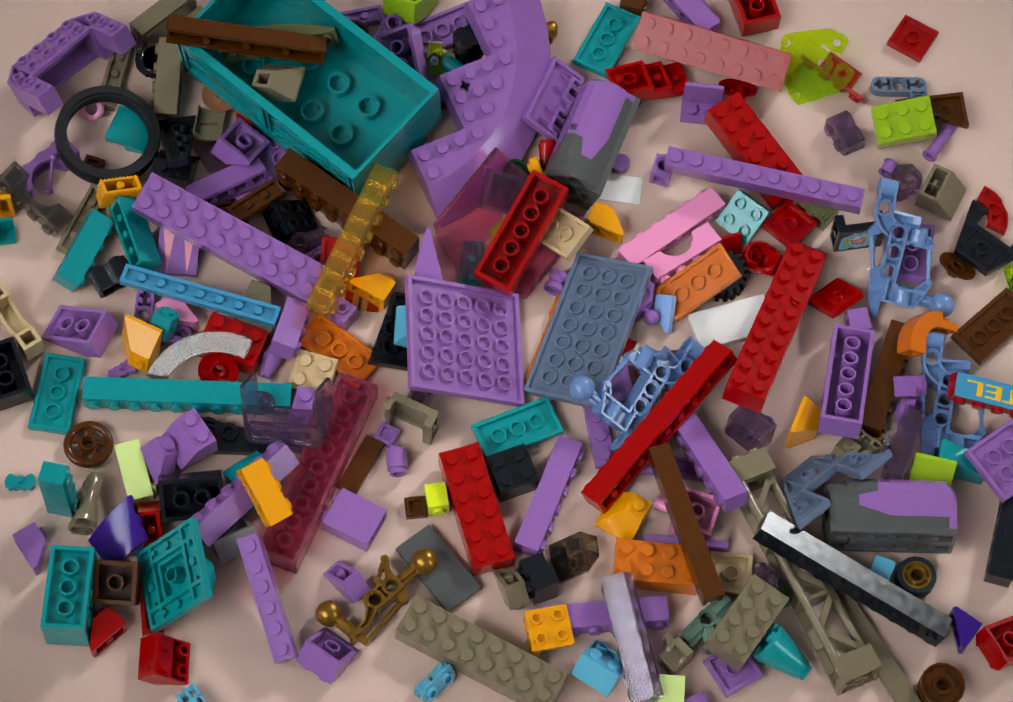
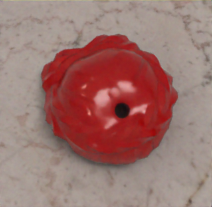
M754 241L745 247L741 260L744 259L746 262L745 267L747 266L748 271L752 273L774 276L783 256L774 247H771L769 243Z

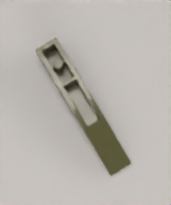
M309 24L256 26L327 37L326 45L340 43L335 27ZM220 51L225 64L262 57Z

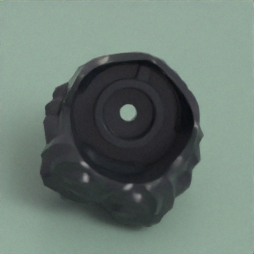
M146 44L136 53V68L145 77L156 78V74L153 72L154 62H157L158 55H155V44Z

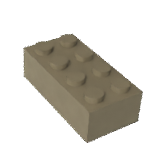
M753 574L703 647L739 672L789 598Z

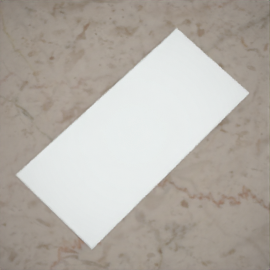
M610 174L604 190L598 199L640 205L643 178ZM572 187L571 195H574L576 190Z

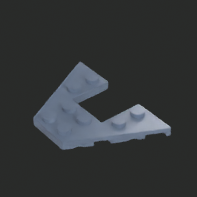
M887 449L884 453L872 454L871 451L863 453L851 452L845 453L842 457H835L834 454L811 456L785 476L781 483L799 530L816 517L822 515L831 506L828 498L814 493L819 486L829 481L837 472L863 481L893 457L891 450Z

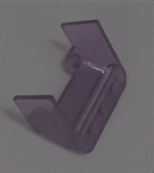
M252 372L240 385L244 428L247 439L257 444L270 445L274 442H281L293 447L319 448L326 440L333 411L331 378L326 377L314 391L313 410L275 407V400L270 393L258 391L257 374Z

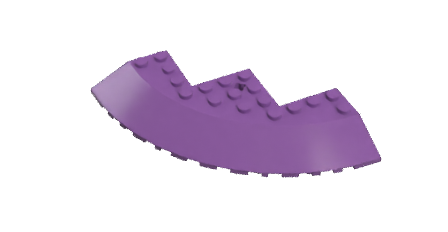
M470 0L466 2L463 8L464 14L485 57L439 75L435 82L458 131L415 148L407 156L440 228L463 217L499 189L505 182L501 175L503 165L511 159L522 160L537 131L522 121L521 118L551 59L548 27L540 0Z

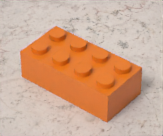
M616 539L612 587L696 595L697 591L680 545Z

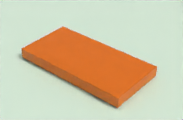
M719 243L658 286L655 291L657 294L677 296L674 321L679 322L741 278L742 275L723 245Z
M322 313L307 327L303 340L299 339L298 341L302 343L300 347L302 350L338 359L339 364L335 374L357 390L380 367L367 364L372 352L371 348Z

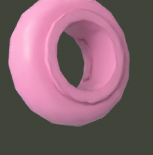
M103 102L94 103L97 107L94 115L89 113V105L82 108V116L89 121L99 120L104 114Z

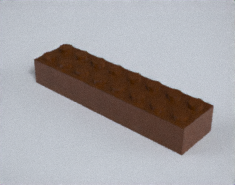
M291 148L275 165L276 179L285 190H291L298 200L306 201L314 211H320L325 214V217L330 222L338 223L346 233H352L358 240H363V245L368 244L379 256L384 255L390 259V263L395 267H401L405 270L418 254L419 237Z

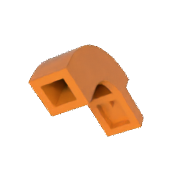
M930 311L914 316L907 320L900 330L897 341V354L911 358L926 354L927 336L930 331L948 335L958 332V324L943 318L942 311Z

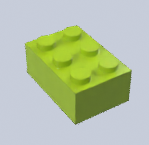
M929 95L871 107L878 149L937 138Z

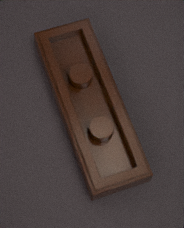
M274 177L225 208V210L230 215L245 222L271 205L273 201H277L285 196L286 190Z
M366 435L337 484V488L340 490L344 488L357 495L382 452L385 443Z

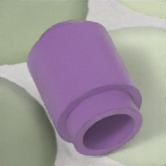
M401 445L390 446L386 450L387 471L390 472L392 477L405 476L408 470L406 449Z

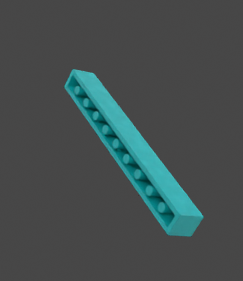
M84 376L82 401L84 407L91 410L108 408L113 411L120 409H129L131 411L150 410L152 412L169 410L174 413H180L195 408L198 414L203 412L223 414L225 412L235 415L253 413L257 416L274 414L275 416L282 417L290 415L292 384Z

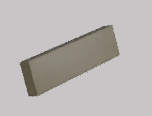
M131 47L123 55L114 52L110 56L101 86L123 87L134 47ZM103 102L104 110L115 112L117 103Z
M90 185L56 247L58 252L66 255L87 215L93 209L101 212L102 209L99 207L96 199L97 185Z

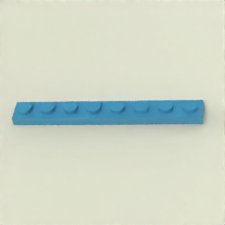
M127 263L119 280L120 285L273 328L276 327L282 311L280 306Z

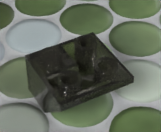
M584 532L575 533L549 545L551 563L560 581L559 584L589 572L599 557L597 536Z

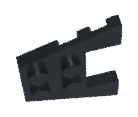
M973 199L953 254L984 276H987L1013 261V245L1009 247L978 225L988 209Z

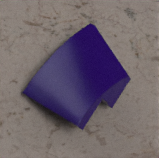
M132 495L127 496L109 513L88 540L102 559L124 561L127 556L141 551L148 540L145 529L142 526L141 517L139 514L136 515L132 505L134 501Z

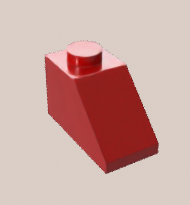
M159 500L138 503V514L141 517L142 526L148 537L143 549L163 536Z
M110 605L105 609L101 608L92 619L90 651L94 658L128 631L126 623Z

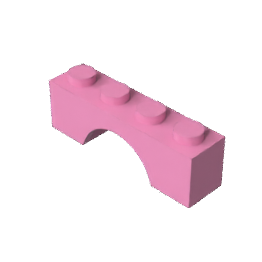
M706 222L691 231V247L687 252L678 256H670L658 251L643 260L642 265L652 266L653 273L650 280L655 283L656 288L714 246L721 243L722 239L711 225Z

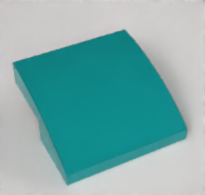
M120 105L105 135V140L122 145L127 151L143 154L148 144V135L145 125L139 116L129 108Z

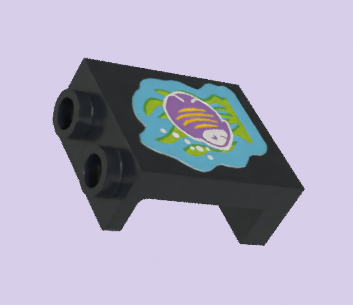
M836 215L830 232L833 251L868 248L869 236L867 229L875 221L846 225L844 216ZM882 233L875 235V247L880 246L882 239L885 238Z

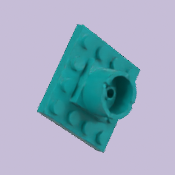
M190 517L136 553L137 561L142 562L141 582L152 632H159L213 597L212 591L216 582L215 568L213 563L205 558L197 518Z

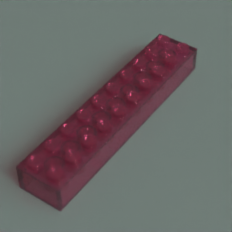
M339 372L298 460L300 463L295 467L283 492L284 498H287L292 505L291 511L293 514L267 527L263 535V541L271 565L294 574L298 573L321 523V517L331 501L337 484L376 402L378 385Z

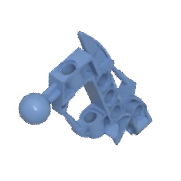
M881 177L874 203L873 218L875 222L867 229L871 258L867 296L871 317L873 320L876 319L880 301L911 309L921 306L929 308L930 311H942L943 318L948 317L954 310L953 298L946 293H937L933 297L926 295L932 286L930 270L933 249L935 248L932 237L928 236L929 229L920 227L922 217L894 210L901 182ZM882 202H886L889 206L888 211L884 214L879 211V205ZM899 226L903 229V234L901 237L896 238L893 231ZM882 233L886 236L880 263L875 267V235ZM906 245L927 250L926 279L915 288L896 284ZM892 246H896L898 249V254L895 257H890L888 254V250ZM886 266H891L893 269V273L889 277H885L883 274Z
M930 331L927 336L926 354L922 355L921 373L925 374L927 386H930L936 393L932 414L926 416L925 395L919 396L923 418L920 423V440L922 453L934 456L942 439H947L969 449L982 440L987 429L984 427V410H978L980 428L967 436L953 433L952 430H949L954 403L953 400L946 399L948 386L943 381H949V375L955 372L969 374L971 361L942 359L946 335ZM932 357L936 362L930 363L926 358ZM945 399L949 404L943 405L939 400ZM942 418L945 424H939L935 419Z
M691 336L682 343L675 355L665 345L660 352L646 344L638 350H631L625 353L624 359L615 368V371L606 380L599 382L598 390L595 391L594 382L591 378L579 375L570 381L568 387L569 394L579 402L586 400L593 405L592 413L615 431L620 432L610 447V450L615 451L620 448L625 439L633 433L638 424L651 412L650 408L662 388L665 386L666 392L669 391L678 378L688 370L691 363L701 355L705 347ZM629 363L640 371V376L624 403L621 404L612 397L611 380Z

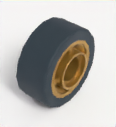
M913 556L906 558L900 563L895 573L894 581L898 587L913 596L924 598L933 589L937 574L930 561L923 557ZM911 575L918 576L920 580H914Z

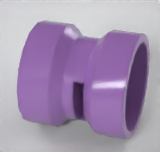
M551 269L548 275L549 280L545 282L543 289L548 294L556 296L561 294L568 274L560 269Z

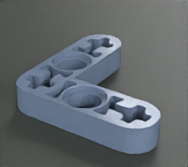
M875 77L871 81L869 88L870 92L878 97L914 98L927 96V84L924 79L919 77ZM876 84H880V87H882V88H881V89H878V87L876 86ZM900 84L903 86V89L896 90L893 85Z

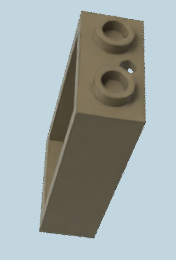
M159 0L129 23L130 32L136 41V44L133 46L134 49L138 51L146 44L159 43V37H166L168 14L186 17L197 8L196 0Z

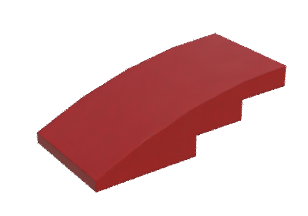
M640 60L605 69L610 82L619 85L629 94L641 100L682 96L685 83L688 82L682 65L679 62L663 66L661 61L644 65L643 61Z

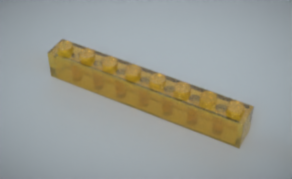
M375 163L305 304L308 311L328 320L331 315L336 314L339 307L337 302L340 296L344 297L348 288L346 284L349 279H353L357 270L355 266L358 261H362L365 255L364 248L367 243H371L375 226H379L383 218L381 213L384 208H388L391 202L390 195L393 190H397L400 184L397 171Z

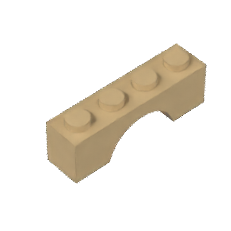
M0 281V323L9 336L14 337L17 347L27 361L45 351L43 340L34 327L29 325L20 314L10 294Z

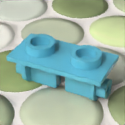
M439 663L429 673V677L432 680L430 681L425 677L415 686L413 693L418 698L421 697L423 702L434 700L456 677L451 664Z

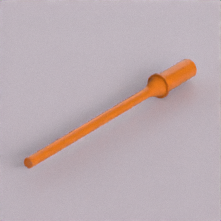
M561 294L556 295L552 308L549 311L548 323L541 337L535 355L532 359L526 377L523 381L524 383L527 382L530 371L532 369L537 353L539 351V348L541 346V343L543 341L546 330L548 328V325L550 323V320L552 318V315L554 313L555 307Z

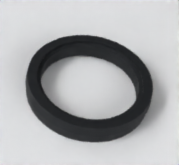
M116 86L90 87L72 96L62 107L54 129L56 149L64 165L77 177L96 185L99 184L100 179H115L116 177H130L131 175H137L139 178L150 168L154 156L157 155L160 147L159 122L152 108L137 94ZM112 102L123 105L136 113L144 123L148 135L147 147L138 160L126 167L111 170L93 167L82 161L70 147L67 138V127L72 117L79 110L93 103Z

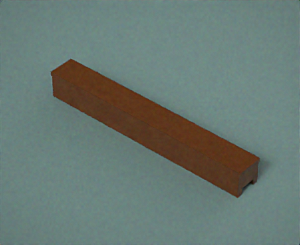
M168 14L166 43L323 65L327 37Z
M669 442L650 447L647 458L700 602L704 606L712 601H721L725 592Z

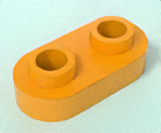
M537 156L529 158L530 163H527L530 174L532 170L543 174Z

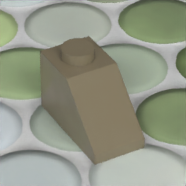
M514 566L493 572L504 602L510 610H519L525 605L530 604L525 581Z

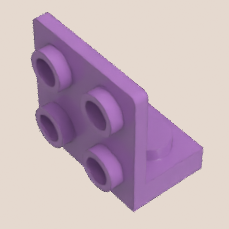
M686 82L682 97L680 122L706 125L703 121L706 112L722 102L724 86Z

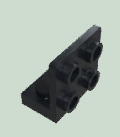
M304 200L273 201L263 214L272 237L284 244H287L293 235H310L320 232L308 203Z

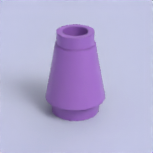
M269 347L263 352L260 376L265 379L272 378L283 359L268 353Z

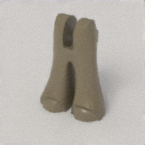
M91 472L83 482L79 507L68 526V530L72 534L91 535L97 527V499L103 485L102 477L98 472Z

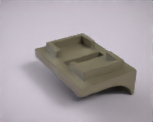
M198 105L193 128V139L217 141L223 133L226 112L206 110Z

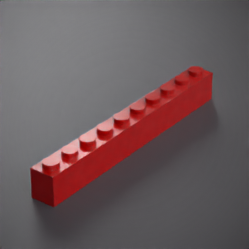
M713 340L705 347L701 355L691 363L688 370L678 378L677 382L665 393L661 401L651 409L647 417L638 424L637 428L625 439L620 448L611 455L610 459L598 470L593 479L584 486L581 494L587 503L603 514L610 509L649 464L647 458L649 448L667 443L735 365L737 359L731 349L716 340Z

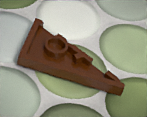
M963 92L930 96L934 120L968 129L969 122ZM912 98L898 99V100H895V102H897V101H902V100H907V99H912Z

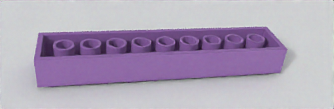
M153 172L132 205L133 213L257 280L266 282L281 293L310 304V308L330 275V268Z

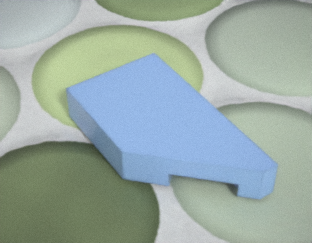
M656 293L654 310L659 314L658 322L665 333H671L677 296Z

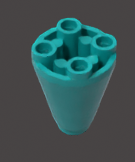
M773 623L767 631V637L765 639L762 638L753 651V659L793 678L803 680L810 673L812 666L809 665L808 659L781 625Z

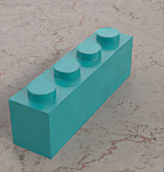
M118 196L109 207L128 263L155 271L162 261L147 220L133 213L132 205L137 198Z
M93 209L85 218L52 280L71 292L77 288L81 289L87 279L84 277L86 272H90L96 263L93 259L96 255L99 256L105 245L102 244L104 239H108L114 230L111 228L114 221Z
M43 461L37 481L47 512L72 518L74 511H77L80 499L77 497L78 492L75 490L73 474L70 473L69 466Z

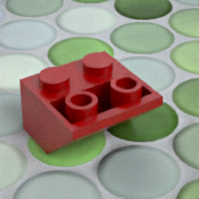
M161 633L141 638L138 680L154 685H188L190 643Z

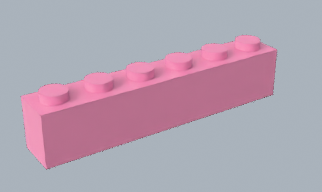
M711 187L706 191H700L694 199L685 201L678 210L669 212L660 222H654L647 231L638 233L629 243H623L618 248L617 260L642 264L643 260L658 251L665 254L690 237L691 231L706 222L710 223L718 218L724 210L726 203Z

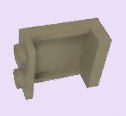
M394 391L392 397L386 399L383 407L385 409V422L391 425L393 419L398 418L422 429V442L430 445L439 430V411Z

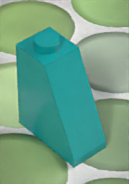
M942 439L935 456L957 461L953 478L981 485L983 478L963 454L968 449L947 439Z

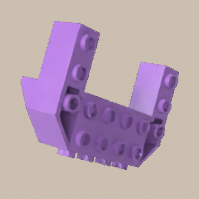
M94 11L64 21L57 30L49 33L41 43L33 46L31 51L21 56L12 65L7 83L19 103L33 117L38 116L41 112L49 116L63 104L56 92L57 88L96 56L106 60L114 52L123 55L136 44V41L127 25Z

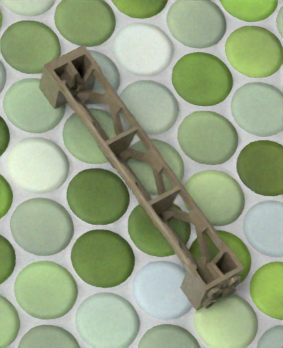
M765 447L760 449L753 448L746 455L741 457L737 455L728 460L748 491V505L740 507V510L753 534H755L762 518L767 514L762 509L767 494L771 490L788 521L797 526L791 507L774 477L776 466ZM762 488L760 497L756 502L752 492ZM759 544L779 584H784L791 598L790 605L822 663L837 696L875 680L882 664L872 645L869 643L864 646L833 586L821 579L818 580L794 570V563ZM805 592L811 593L812 595L806 596ZM824 602L818 619L813 606ZM831 606H834L851 639L825 629L824 625ZM836 651H839V652H842V653H845V654L838 657Z

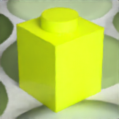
M445 482L424 485L428 516L438 517L449 513V501Z

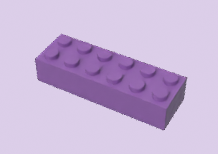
M834 324L817 432L859 439L864 416L874 330Z

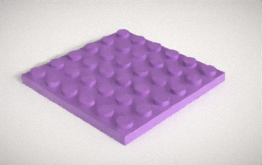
M408 274L405 277L408 389L516 407L524 405L519 294L513 293L511 297H508L494 289Z

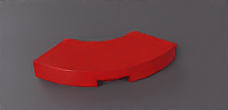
M984 186L977 202L988 209L986 213V228L1004 236L1008 226V213L1001 198L993 190Z

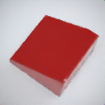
M740 232L721 237V244L727 253H729V250L733 251L734 256L737 253H742Z

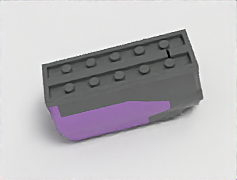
M601 79L589 80L580 88L543 174L568 187L569 193L573 187L576 190V194H569L565 202L574 203L586 210L601 196L641 99L629 94L625 89L613 82Z
M847 479L843 483H830L824 487V497L828 498L831 506L822 515L824 540L827 545L837 551L951 554L958 537L957 501L954 490L945 481L864 479L862 481L860 479Z

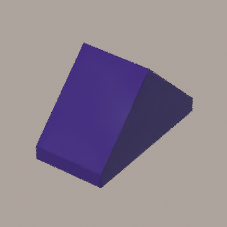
M956 606L952 608L949 616L952 618L951 625L958 654H962L979 631L982 623Z

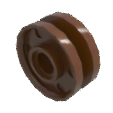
M948 663L930 665L923 672L917 684V693L922 702H959L965 692V680L962 673ZM937 684H943L946 690H939Z

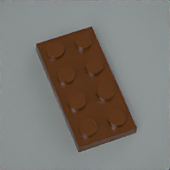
M1006 287L961 326L958 332L953 333L950 338L979 366L1013 337V292Z

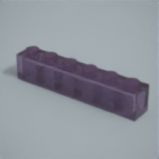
M620 572L600 579L602 583L601 592L607 603L606 612L613 626L611 628L612 635L616 639L618 646L617 654L623 665L622 674L628 685L627 693L629 699L632 702H652L664 698L632 573Z

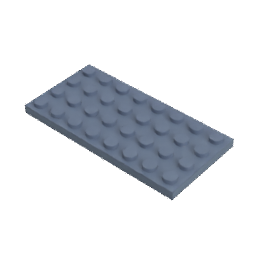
M577 252L523 389L524 393L593 409V405L587 400L579 402L572 398L568 388L570 381L574 377L585 375L594 382L596 391L598 390L599 382L606 380L615 371L652 276V266Z

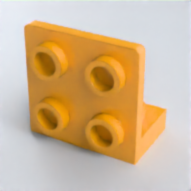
M566 604L524 611L523 621L530 654L540 658L541 651L574 645L575 642Z

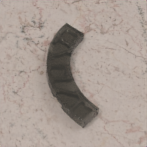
M207 331L193 334L177 341L164 350L151 365L146 376L151 379H169L171 374L184 361L203 353L223 352L245 359L254 340L241 334L224 331Z

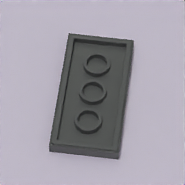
M430 524L396 548V552L408 566L411 565L412 555L421 548L430 549L436 554L438 559L436 569L428 575L419 574L417 577L443 609L449 612L481 590L480 584Z

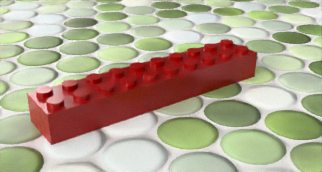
M790 240L726 383L722 399L761 414L822 273L828 253Z

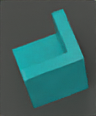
M13 217L0 218V246L17 243Z

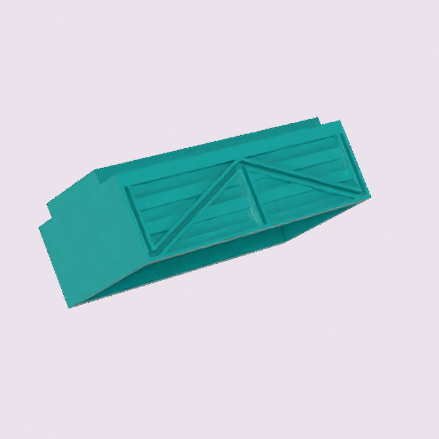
M211 0L194 17L253 27L275 24H309L335 27L340 43L326 45L323 65L269 57L225 64L220 50L176 44L183 69L284 150L288 151L291 148L365 200L371 194L376 196L409 161L407 156L410 151L423 146L427 142V135L442 120L439 88L325 0ZM267 64L305 67L306 71L296 101H272L262 97L251 87L256 70Z

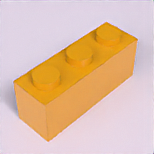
M260 458L237 470L236 473L263 524L267 528L293 513L290 501L284 498L281 492L282 486L280 482L274 479L271 473V465L264 458Z

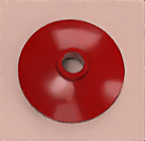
M724 79L718 84L719 86H724V94L732 96L739 91L742 97L746 99L754 97L757 93V89L751 83L737 79Z
M211 352L200 360L198 375L201 381L236 382L239 376V367L230 355L223 352ZM216 366H221L223 369L219 370Z

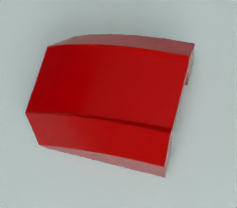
M1013 616L984 626L976 634V646L979 647L990 668L997 671L1013 665Z

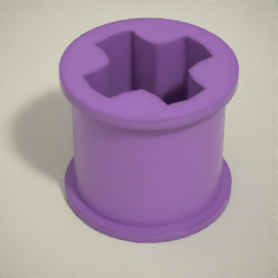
M886 158L878 172L882 177L891 179L899 165L895 160Z

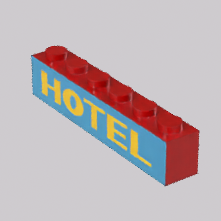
M955 372L949 375L946 399L953 400V403L957 405L969 404L972 405L973 409L984 410L985 408L991 410L990 412L993 414L1001 415L1005 413L1009 414L1010 418H1013V385L962 372Z

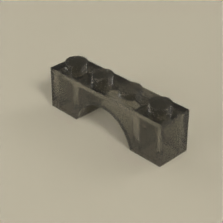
M14 161L0 175V190L10 194L13 203L18 207L22 206L27 211V216L32 221H37L41 224V229L47 235L55 237L73 219V216L60 203L45 206L35 202L27 190L29 174Z

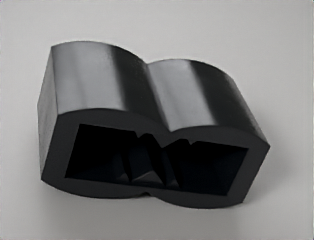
M124 255L114 256L107 264L96 265L88 273L89 280L100 298H104L118 289L127 287L120 285L119 282L126 263L129 264Z

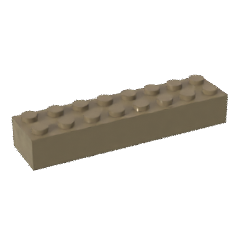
M418 595L413 599L395 630V639L441 663L445 662L447 665L450 663L454 670L515 702H556L567 682V672Z

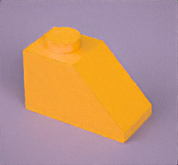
M595 202L586 219V224L594 229L592 231L593 234L621 245L624 231L614 209L610 208L607 204Z
M375 273L352 278L349 281V291L384 310L392 294L396 291V282L388 275Z

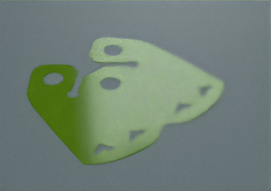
M833 29L787 33L783 36L780 50L793 54L785 80L789 95L796 104L800 105L843 90L853 78L854 70L846 63H839L833 71L831 79H827V75H829L833 68L832 55L824 48H821V45L825 44L833 53L841 54L848 44L846 36ZM834 39L841 41L839 47L833 46L832 42ZM787 40L791 42V44L788 47H786V45L788 44ZM821 58L826 61L823 67L817 64V61ZM841 70H845L847 72V76L845 78L839 77L838 73ZM792 77L797 81L794 83V85H792ZM795 92L801 93L799 99H798V95L795 94Z

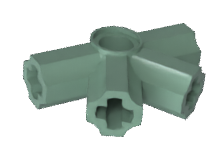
M725 594L721 601H712L705 609L699 612L698 616L678 636L691 649L701 639L704 646L732 606L731 599ZM701 618L709 619L710 624H704ZM705 649L706 654H712L707 649Z

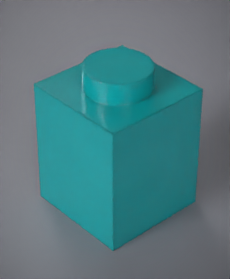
M164 306L153 313L150 324L163 330L161 341L166 342L174 336L180 314L174 312L172 308Z

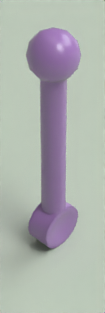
M54 153L50 155L51 165L48 185L44 189L47 195L53 193L51 185L55 161L58 158Z

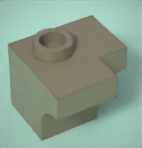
M671 632L668 633L662 643L665 651L659 655L657 663L668 675H676L690 663L693 650L679 636L676 638Z

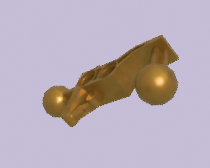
M425 548L417 550L412 555L411 565L397 576L390 569L389 557L385 554L381 556L377 576L373 578L376 586L362 597L366 611L364 620L358 627L342 616L340 605L332 600L323 601L318 605L315 612L316 620L325 627H337L349 637L352 645L359 641L364 646H368L369 641L391 620L403 605L409 603L405 585L417 575H428L436 569L438 559L433 551ZM385 572V579L382 580L380 577ZM390 585L397 586V589L394 592H389L386 590V588ZM372 599H380L381 602L378 605L370 604ZM398 599L399 601L366 638L365 635L372 630L378 615Z

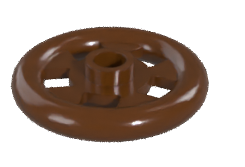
M85 421L74 425L67 432L63 442L66 457L73 464L83 468H93L103 464L110 457L114 446L110 431L104 425L94 421ZM85 430L87 435L79 438L77 434ZM96 431L102 434L99 440L93 435ZM78 443L79 450L73 451L72 444ZM91 443L92 447L86 448L85 445ZM99 445L105 447L102 454L96 452ZM82 455H91V459H82Z

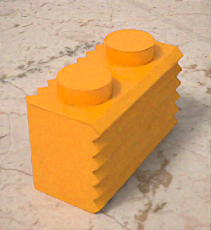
M131 175L130 177L123 176L116 177L115 179H100L96 192L99 207L101 209L109 208L118 196L137 198L142 190L138 176Z

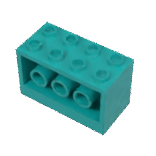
M51 545L40 625L46 644L90 647L92 619L95 603H92L95 560L98 559L94 547Z

